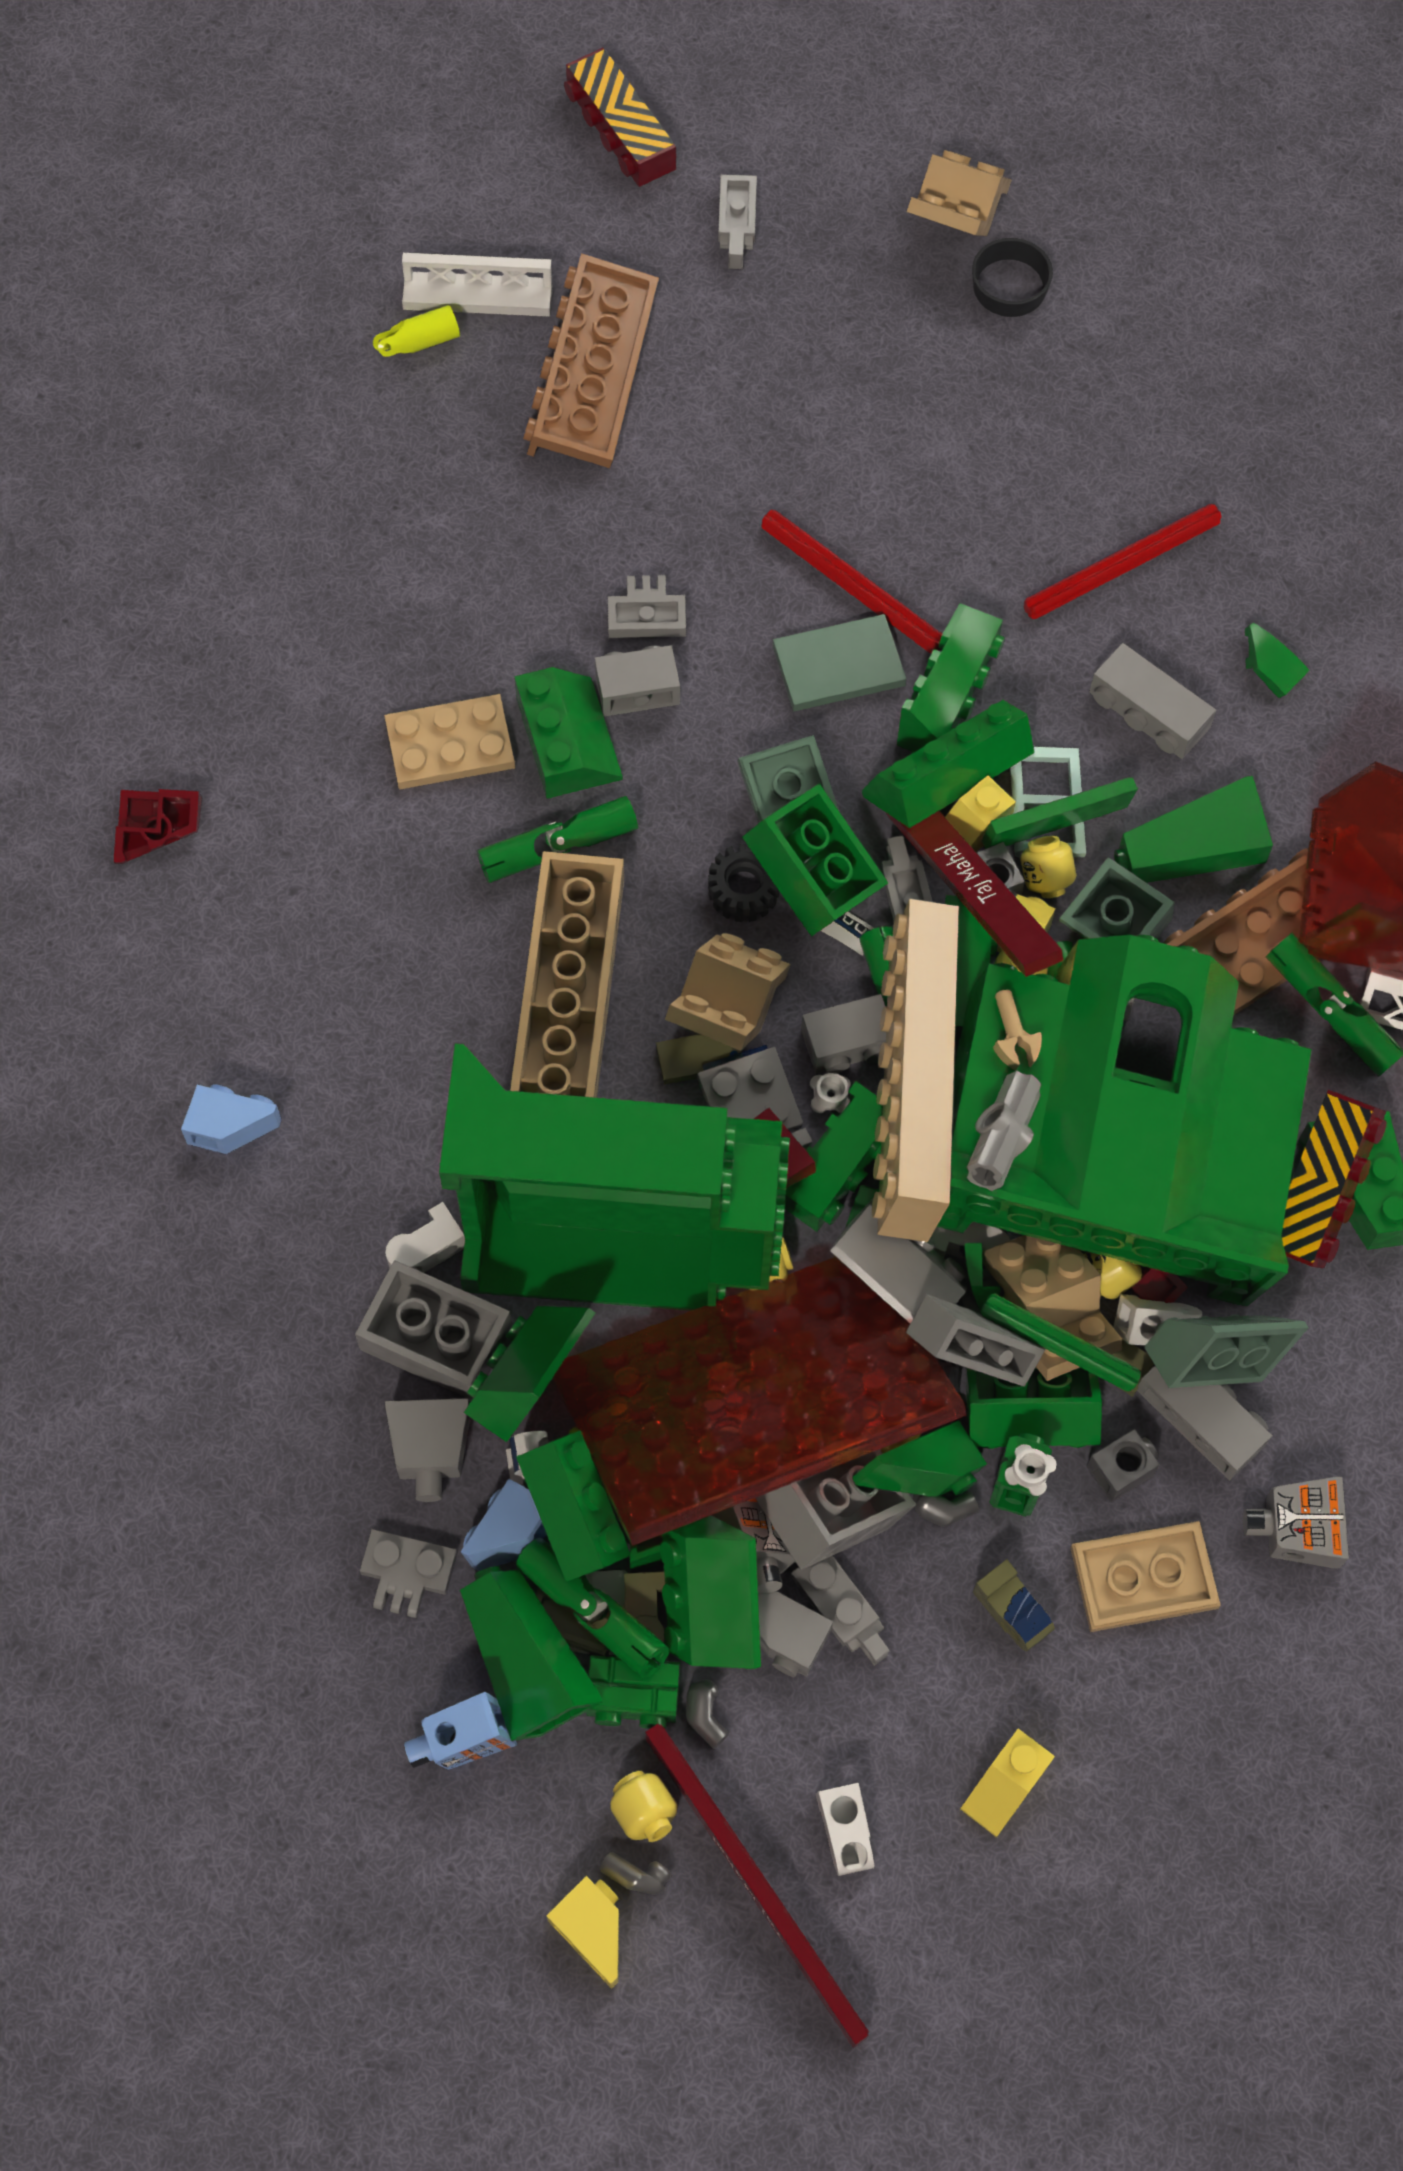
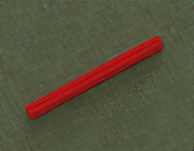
M1208 504L1026 598L1023 606L1025 612L1031 619H1037L1219 525L1222 518L1221 512L1215 504Z
M772 509L763 517L762 529L876 614H885L887 622L930 654H932L934 649L941 650L939 642L942 633L778 511Z

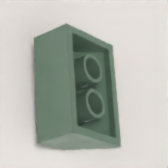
M1235 1314L1227 1317L1202 1316L1187 1319L1174 1317L1163 1321L1157 1326L1156 1333L1144 1348L1168 1388L1262 1382L1309 1327L1305 1321L1265 1315L1240 1316Z

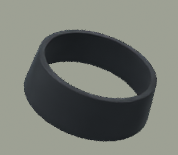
M1002 238L992 241L980 249L972 264L975 296L984 308L994 314L1005 317L1026 315L1038 308L1043 302L1053 278L1052 263L1040 247L1027 240ZM1016 260L1031 266L1039 274L1043 290L1026 300L1006 301L989 294L980 285L978 278L981 272L994 262Z

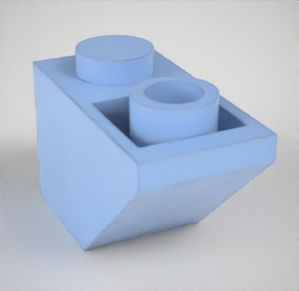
M217 1084L211 1085L210 1088L197 1085L181 1130L187 1144L228 1154L278 1128L281 1117L277 1105L267 1097L261 1095H250V1098L234 1094L231 1089Z
M508 1479L504 1487L492 1495L488 1503V1511L478 1526L472 1527L467 1533L461 1553L471 1567L481 1571L489 1567L516 1561L522 1550L537 1538H543L547 1541V1533L529 1489Z

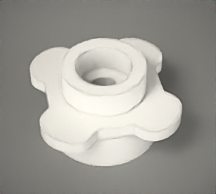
M836 1073L814 1076L810 1081V1087L814 1090L811 1108L817 1113H823L825 1110H836L841 1113L850 1102L848 1099V1091L851 1086L850 1080ZM827 1092H833L834 1096L829 1097Z
M1020 1445L1015 1450L1016 1459L1012 1467L1007 1468L1005 1471V1479L1010 1485L1019 1484L1027 1488L1033 1496L1042 1495L1047 1489L1045 1482L1048 1475L1056 1469V1460L1051 1455H1045L1038 1449H1032L1030 1445ZM1032 1466L1035 1472L1029 1474L1026 1468Z

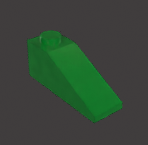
M956 1421L876 1456L852 1479L857 1486L929 1497L939 1496L951 1490L955 1495H959L977 1483L974 1475L984 1468L987 1463L960 1421Z

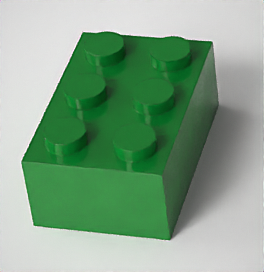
M820 783L763 819L742 837L811 937L888 884L884 875Z

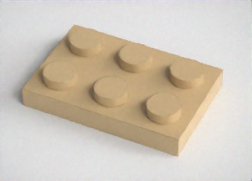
M500 694L384 715L399 790L515 768Z

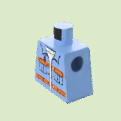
M487 1692L478 1694L425 1717L421 1720L425 1734L404 1743L407 1757L413 1768L434 1760L435 1764L446 1769H452L517 1746L516 1740L511 1741L497 1699ZM456 1732L455 1739L450 1743L451 1736Z

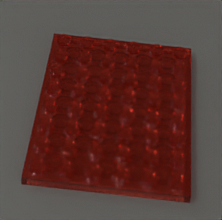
M836 1256L790 1273L784 1282L777 1280L769 1282V1290L748 1289L728 1296L723 1300L716 1301V1306L706 1305L688 1311L685 1314L609 1341L590 1350L565 1358L552 1378L576 1430H581L600 1480L632 1546L966 1416L963 1400L936 1358L906 1333L910 1323Z

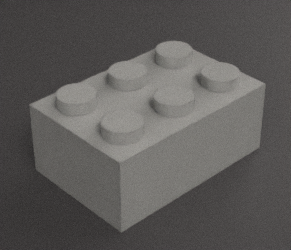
M394 1260L355 1336L361 1351L472 1400L473 1397L467 1394V1391L481 1371L489 1375L492 1368L486 1364L501 1343L504 1345L507 1339L505 1336L512 1328L510 1311Z
M864 1433L781 1469L754 1494L755 1499L800 1570L888 1530L916 1506L909 1493L857 1486L853 1481V1476L876 1456L883 1454L868 1433Z

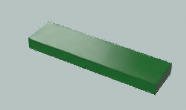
M1128 777L992 820L981 841L985 849L1004 842L1005 846H1009L1125 809L1129 806L1138 788L1133 778Z

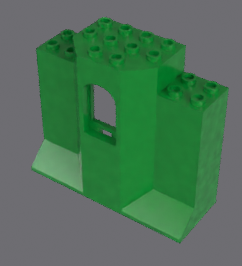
M1121 935L1079 939L1057 969L1056 978L1047 974L1025 977L1022 972H1019L1016 967L1010 964L997 963L993 965L988 963L969 993L954 1066L950 1204L937 1227L964 1233L972 1222L1207 1282L1209 1284L1206 1297L1247 1307L1288 1274L1289 1264L1281 1236L1312 1049L1299 1046L1298 1042L1292 1039H1272L1261 1036L1256 1030L1251 1028H1231L1239 982L1212 956L1201 954L1196 948L1180 945L1175 947L1160 943L1158 939L1149 935ZM1001 990H1010L1012 992L1023 1030L1030 1035L1041 1032L1042 1043L1040 1052L1032 1067H1029L1026 1051L1019 1047L1018 1043L1014 1046L1020 1063L1016 1070L1007 1066L993 1049L998 1040H1004L1006 1037V1031L995 998L996 993ZM1132 998L1175 1008L1180 1014L1181 1027L1171 1082L1115 1068L1126 1005ZM1015 1071L1026 1075L1032 1074L1041 1083L1039 1089L1041 1096L1028 1124V1127L1034 1133L1033 1139L1027 1148L1014 1158L1002 1187L990 1191L987 1188L971 1183L967 1179L969 1173L967 1165L981 1135L975 1128L978 1118L989 1106L995 1103L1006 1075Z
M455 1043L439 1175L442 1189H453L457 1193L465 1236L460 1276L462 1290L471 1293L713 1313L716 1312V1300H725L726 1287L769 1290L770 1276L779 1275L790 1138L781 1137L782 1121L727 1117L728 1108L505 1090L465 1044Z

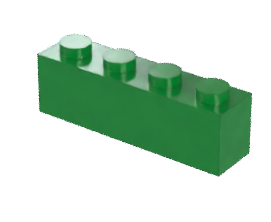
M959 603L941 636L939 648L942 651L933 650L928 659L924 676L919 675L914 684V692L911 699L907 698L902 706L897 746L916 752L927 743L938 739L956 728L961 719L966 721L969 719L976 701L975 698H972L975 688L981 690L984 688L991 669L987 667V663L990 657L998 658L1005 642V637L1000 635L1002 619Z
M1005 700L992 704L985 711L966 722L960 723L953 730L927 743L921 749L895 762L891 767L877 774L862 790V795L878 808L908 828H911L961 798L986 776L992 779L1035 753L1028 714Z

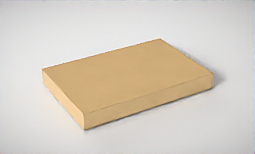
M1200 1521L1072 1544L1070 1547L1090 1632L1219 1609L1221 1606Z

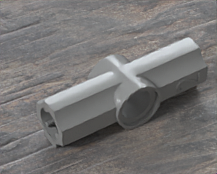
M1015 1071L1006 1075L995 1103L989 1106L978 1118L975 1128L981 1135L967 1165L969 1170L967 1179L971 1183L987 1188L990 1191L1002 1187L1014 1158L1022 1153L1033 1139L1034 1133L1028 1127V1124L1041 1096L1039 1092L1041 1083L1032 1074L1026 1075Z

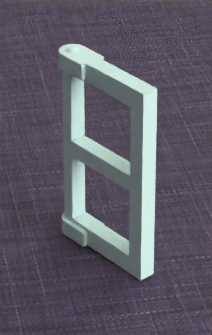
M1034 747L1035 753L1022 760L1026 762H1068L1070 796L1082 792L1079 748ZM1021 761L1010 767L1012 799L1016 801L1013 814L1023 811L1024 808H1033L1068 797L1023 794ZM1084 822L1072 825L1074 843H1067L1072 849L1073 857H1085ZM1024 840L1015 843L1014 853L1016 857L1021 856L1022 852L1028 848L1030 841Z

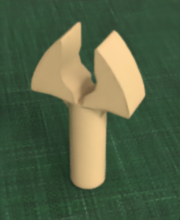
M1001 990L996 993L995 998L1006 1031V1037L1004 1040H998L993 1049L1007 1066L1016 1070L1020 1063L1014 1046L1018 1043V1046L1026 1051L1029 1067H1032L1040 1052L1042 1043L1041 1032L1030 1035L1023 1030L1012 992L1010 990Z

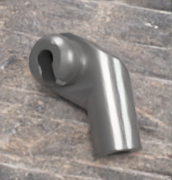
M967 1492L951 1501L940 1495L929 1497L914 1494L912 1498L916 1504L915 1511L921 1518L941 1527L950 1526L979 1512L978 1503L971 1492Z
M702 1679L700 1682L692 1684L687 1692L686 1719L688 1724L713 1749H716L728 1737L729 1732L712 1716L713 1701L718 1696L717 1686L711 1680Z
M614 1852L609 1853L604 1858L600 1867L603 1874L626 1889L652 1895L662 1893L666 1889L664 1885L671 1878L670 1870L657 1861L651 1862L647 1871L644 1872Z

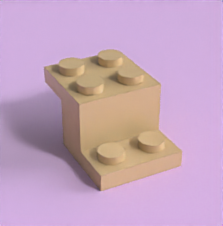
M944 150L943 156L932 154L918 198L911 197L907 212L976 236H987L1001 194H1007L1012 180L1003 177L1005 169L978 162L976 168L969 165L971 158Z
M723 933L721 936L715 935L696 951L681 996L670 1004L665 1020L741 1051L760 1033L776 987L786 979L791 964L782 961V956L772 950L760 948L757 951L745 946L744 940L735 935Z
M1023 1235L982 1252V1264L1004 1290L1005 1299L1109 1354L1122 1350L1121 1336L1100 1312L1101 1275L1079 1249ZM1046 1349L1036 1365V1368L1047 1381L1080 1368Z

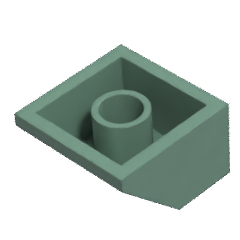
M1108 857L1062 914L1059 921L1085 939L1121 935H1149L1157 939L1173 919L1175 902Z

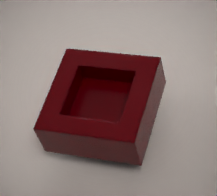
M1144 1266L1141 1269V1280L1129 1290L1142 1300L1174 1303L1188 1287L1176 1274Z

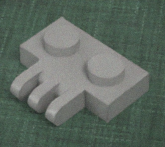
M642 575L643 589H635V576H627V596H608L609 638L686 637L685 595H666L665 575H658L656 580L657 588L650 589V575Z
M372 1529L360 1573L364 1576L380 1579L373 1608L383 1610L387 1594H392L394 1596L390 1612L400 1614L405 1597L411 1599L408 1605L407 1616L417 1618L425 1590L446 1595L457 1550Z

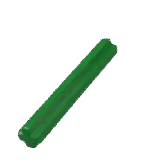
M991 1294L986 1298L981 1309V1314L985 1318L1125 1391L1133 1390L1138 1384L1141 1376V1371L1138 1368L997 1294Z

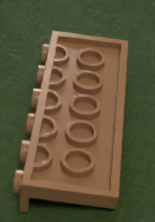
M582 253L577 268L569 266L564 288L570 289L569 297L561 296L556 318L562 319L561 327L553 326L548 348L554 349L553 357L545 356L540 378L546 380L545 387L537 386L532 404V409L538 410L536 419L529 417L523 437L524 440L530 441L527 455L534 457L538 446L610 468L640 355L658 277Z
M1352 824L1342 831L1339 828L1332 830L1321 840V845L1311 851L1308 848L1301 850L1289 861L1287 867L1280 871L1276 868L1270 870L1261 877L1256 887L1248 892L1246 889L1239 890L1228 899L1225 907L1217 912L1214 909L1208 910L1195 921L1194 927L1186 932L1182 930L1174 932L1163 943L1175 947L1180 945L1194 947L1199 953L1212 956L1239 982L1234 1009L1235 1015L1287 981L1265 956L1289 934L1293 932L1319 960L1402 906L1403 896L1354 840L1358 829Z

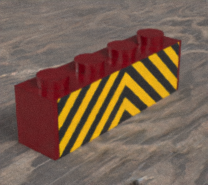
M600 48L566 64L567 81L564 82V88L571 102H578L582 108L586 123L590 127L595 126L599 131L603 146L608 152L613 151L615 153L621 171L626 177L631 176L638 187H641L676 170L675 144L604 48Z
M1331 1090L1327 1091L1289 1187L1281 1236L1287 1257L1316 1268H1325L1326 1263L1332 1262L1335 1258L1340 1243L1339 1239L1336 1238L1341 1225L1349 1221L1354 1211L1355 1200L1352 1197L1358 1183L1362 1184L1370 1170L1371 1161L1368 1160L1373 1144H1378L1384 1135L1387 1124L1386 1120H1383L1386 1114L1385 1110Z

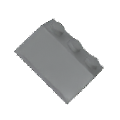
M873 1198L840 1233L830 1250L910 1324L926 1295L956 1304L964 1295L969 1285V1281L965 1278L967 1273L964 1268L950 1257L946 1260L933 1249L935 1244L931 1238L928 1242L877 1235L878 1218L872 1217Z

